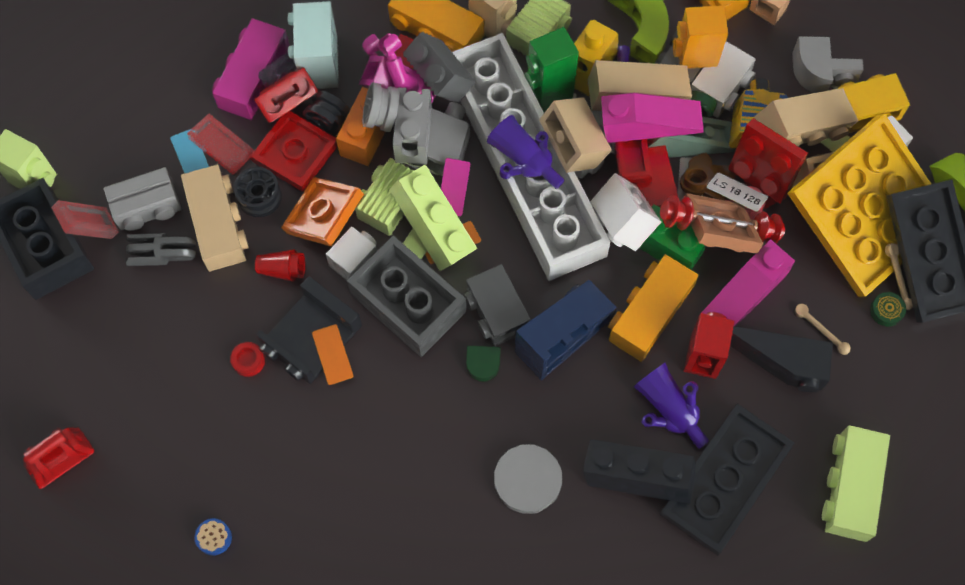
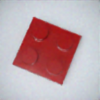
M289 111L280 117L250 157L253 163L270 170L275 176L304 192L338 145L336 137Z
M753 118L745 127L728 170L781 203L788 196L787 193L790 191L808 152Z

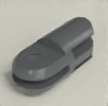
M165 233L127 234V241L142 243L127 245V254L155 257L126 258V266L167 265L169 261H187L194 259L196 256V251L188 250V248L197 247L195 240L189 237H167Z

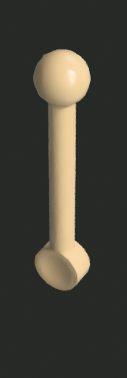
M895 243L888 244L885 247V254L891 257L901 297L905 302L906 310H910L913 305L911 298L908 297L897 257L899 248Z
M801 303L796 306L794 310L795 315L808 320L837 346L840 354L846 355L850 352L851 347L849 343L841 342L808 313L807 305Z

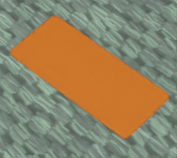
M335 324L313 331L312 335L328 385L353 378L338 326Z

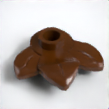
M707 153L691 158L688 162V169L680 178L681 189L688 194L730 200L707 188V185L717 173L735 180L736 174L728 170L729 166L712 165V160Z

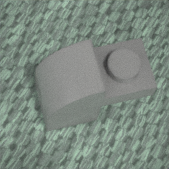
M799 36L792 52L795 77L801 86L812 93L828 91L831 85L839 87L847 82L857 83L864 70L863 59L831 58L830 37Z

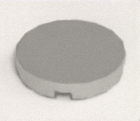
M519 445L509 449L499 459L494 471V487L499 498L509 509L521 514H535L549 507L557 499L562 487V470L557 459L547 449L536 445Z

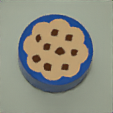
M212 518L203 521L195 532L197 547L208 555L222 554L228 549L232 541L230 528L219 519Z

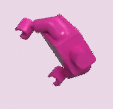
M387 33L380 40L375 34H372L363 41L362 48L369 56V60L359 85L369 89L371 83H378L385 89L389 86L406 88L407 92L417 91L422 94V89H430L431 91V87L424 84V79L420 78V74L404 66L401 57H397L394 53L402 46L396 34ZM380 50L385 56H378L376 52ZM431 91V103L436 96L433 91Z

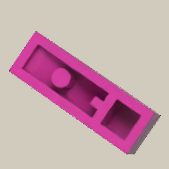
M640 93L601 96L603 127L608 143L703 133L701 101Z
M770 239L759 250L758 254H755L740 269L702 313H721L726 316V319L734 320V326L736 327L788 275L795 260Z

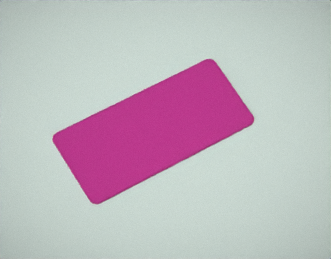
M446 158L441 190L457 216H462L471 164L467 161Z

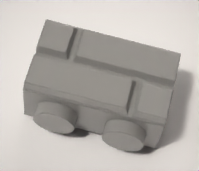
M166 167L104 187L111 215L120 231L124 229L128 231L137 230L145 222L154 219L167 220L173 217L175 212L182 210L172 178Z

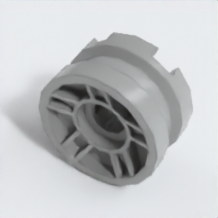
M371 83L364 103L363 127L373 128L378 126L381 131H391L399 105L398 88L389 86L385 89L382 88L381 84Z

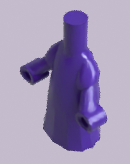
M510 115L500 122L489 134L486 141L487 144L493 146L518 164L517 166H512L510 163H504L500 167L499 174L501 178L509 179L516 175H523L528 178L542 176L555 189H558L564 183L565 179L551 167L552 153L548 149V134L545 131L539 132L534 140L517 122L515 117Z
M663 363L633 386L663 416L657 417L651 412L646 414L642 418V424L645 427H665L670 432L687 433L698 449L709 442L697 425L700 410L698 405H696V393L698 391L696 382L690 381L683 386L682 392L670 374L666 363ZM688 386H692L693 391H689ZM647 417H650L652 422H648Z

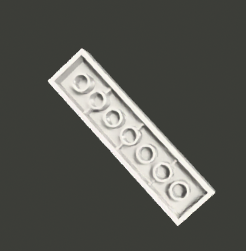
M504 34L495 35L452 52L475 79V84L460 102L466 109V114L548 281L606 258L608 256L610 240L575 172H565L549 139L547 145L552 153L551 167L565 179L558 189H555L542 176L528 178L523 175H516L509 179L500 177V167L504 163H510L512 166H517L518 164L493 146L487 144V138L492 130L505 118L513 115L534 140L539 132L544 131L539 121L544 112Z

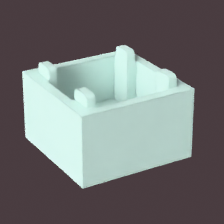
M331 1L294 3L293 12L288 13V23L293 25L294 45L288 47L289 58H294L297 68L295 71L304 67L317 89L339 88L337 31Z

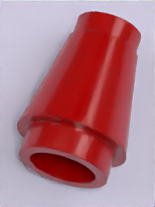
M295 249L256 256L255 271L257 274L293 282L296 278H303L305 274V256Z

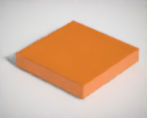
M313 177L281 228L288 235L332 247L364 196V193L358 187Z

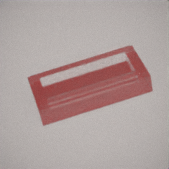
M208 114L187 133L189 140L232 175L251 159L250 156L254 152L253 148L211 114Z
M60 200L51 207L66 234L113 239L119 233L106 207Z

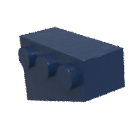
M590 280L581 286L576 284L566 293L564 298L548 307L544 312L516 331L515 353L542 381L613 319L617 307Z

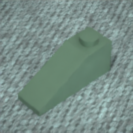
M702 117L703 133L647 139L648 148L666 145L669 158L696 156L702 153H729L737 149L729 147L732 123Z

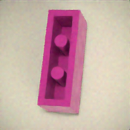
M253 18L251 19L248 27L244 28L240 33L239 44L234 53L229 54L226 60V68L221 78H217L213 84L212 94L218 109L249 120L253 119L258 109L254 98L259 96L260 90L270 86L290 46L285 29Z

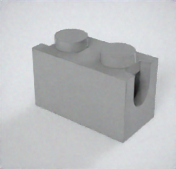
M398 88L399 105L393 137L395 163L427 165L432 113L430 89H422V94L417 91L407 92L406 88ZM415 143L417 144V150H405L403 144Z

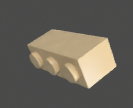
M595 60L588 77L592 111H602L601 96L640 93L688 100L692 98L687 65Z
M843 88L775 100L754 116L757 121L797 146L803 143L812 146L827 138H830L831 141L839 140L848 135V129L859 121Z
M218 164L182 174L181 179L202 260L208 271L245 262L244 249H248L249 246L244 230L238 231L236 221H240L241 216L237 203L230 202L228 194L234 191L229 175H222Z

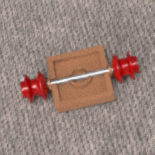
M686 193L681 201H679L677 195H670L667 200L663 201L660 207V218L666 227L671 228L676 223L678 229L685 230L691 224L698 242L707 247L717 246L732 249L736 252L745 251L758 254L764 241L767 243L771 239L777 244L785 233V225L780 215L773 214L769 217L767 212L762 211L751 220L745 207L735 202Z

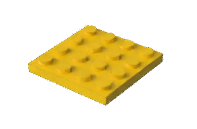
M880 114L874 117L787 194L857 296L866 297L894 272L891 257L885 254L886 245L897 244L886 195L931 185V183L886 114ZM899 252V254L897 255V257H898L899 264L901 265V264H902V260H901V256H900V252Z

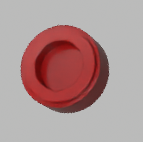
M243 342L232 350L230 362L239 375L251 377L263 369L265 355L259 350L257 344Z

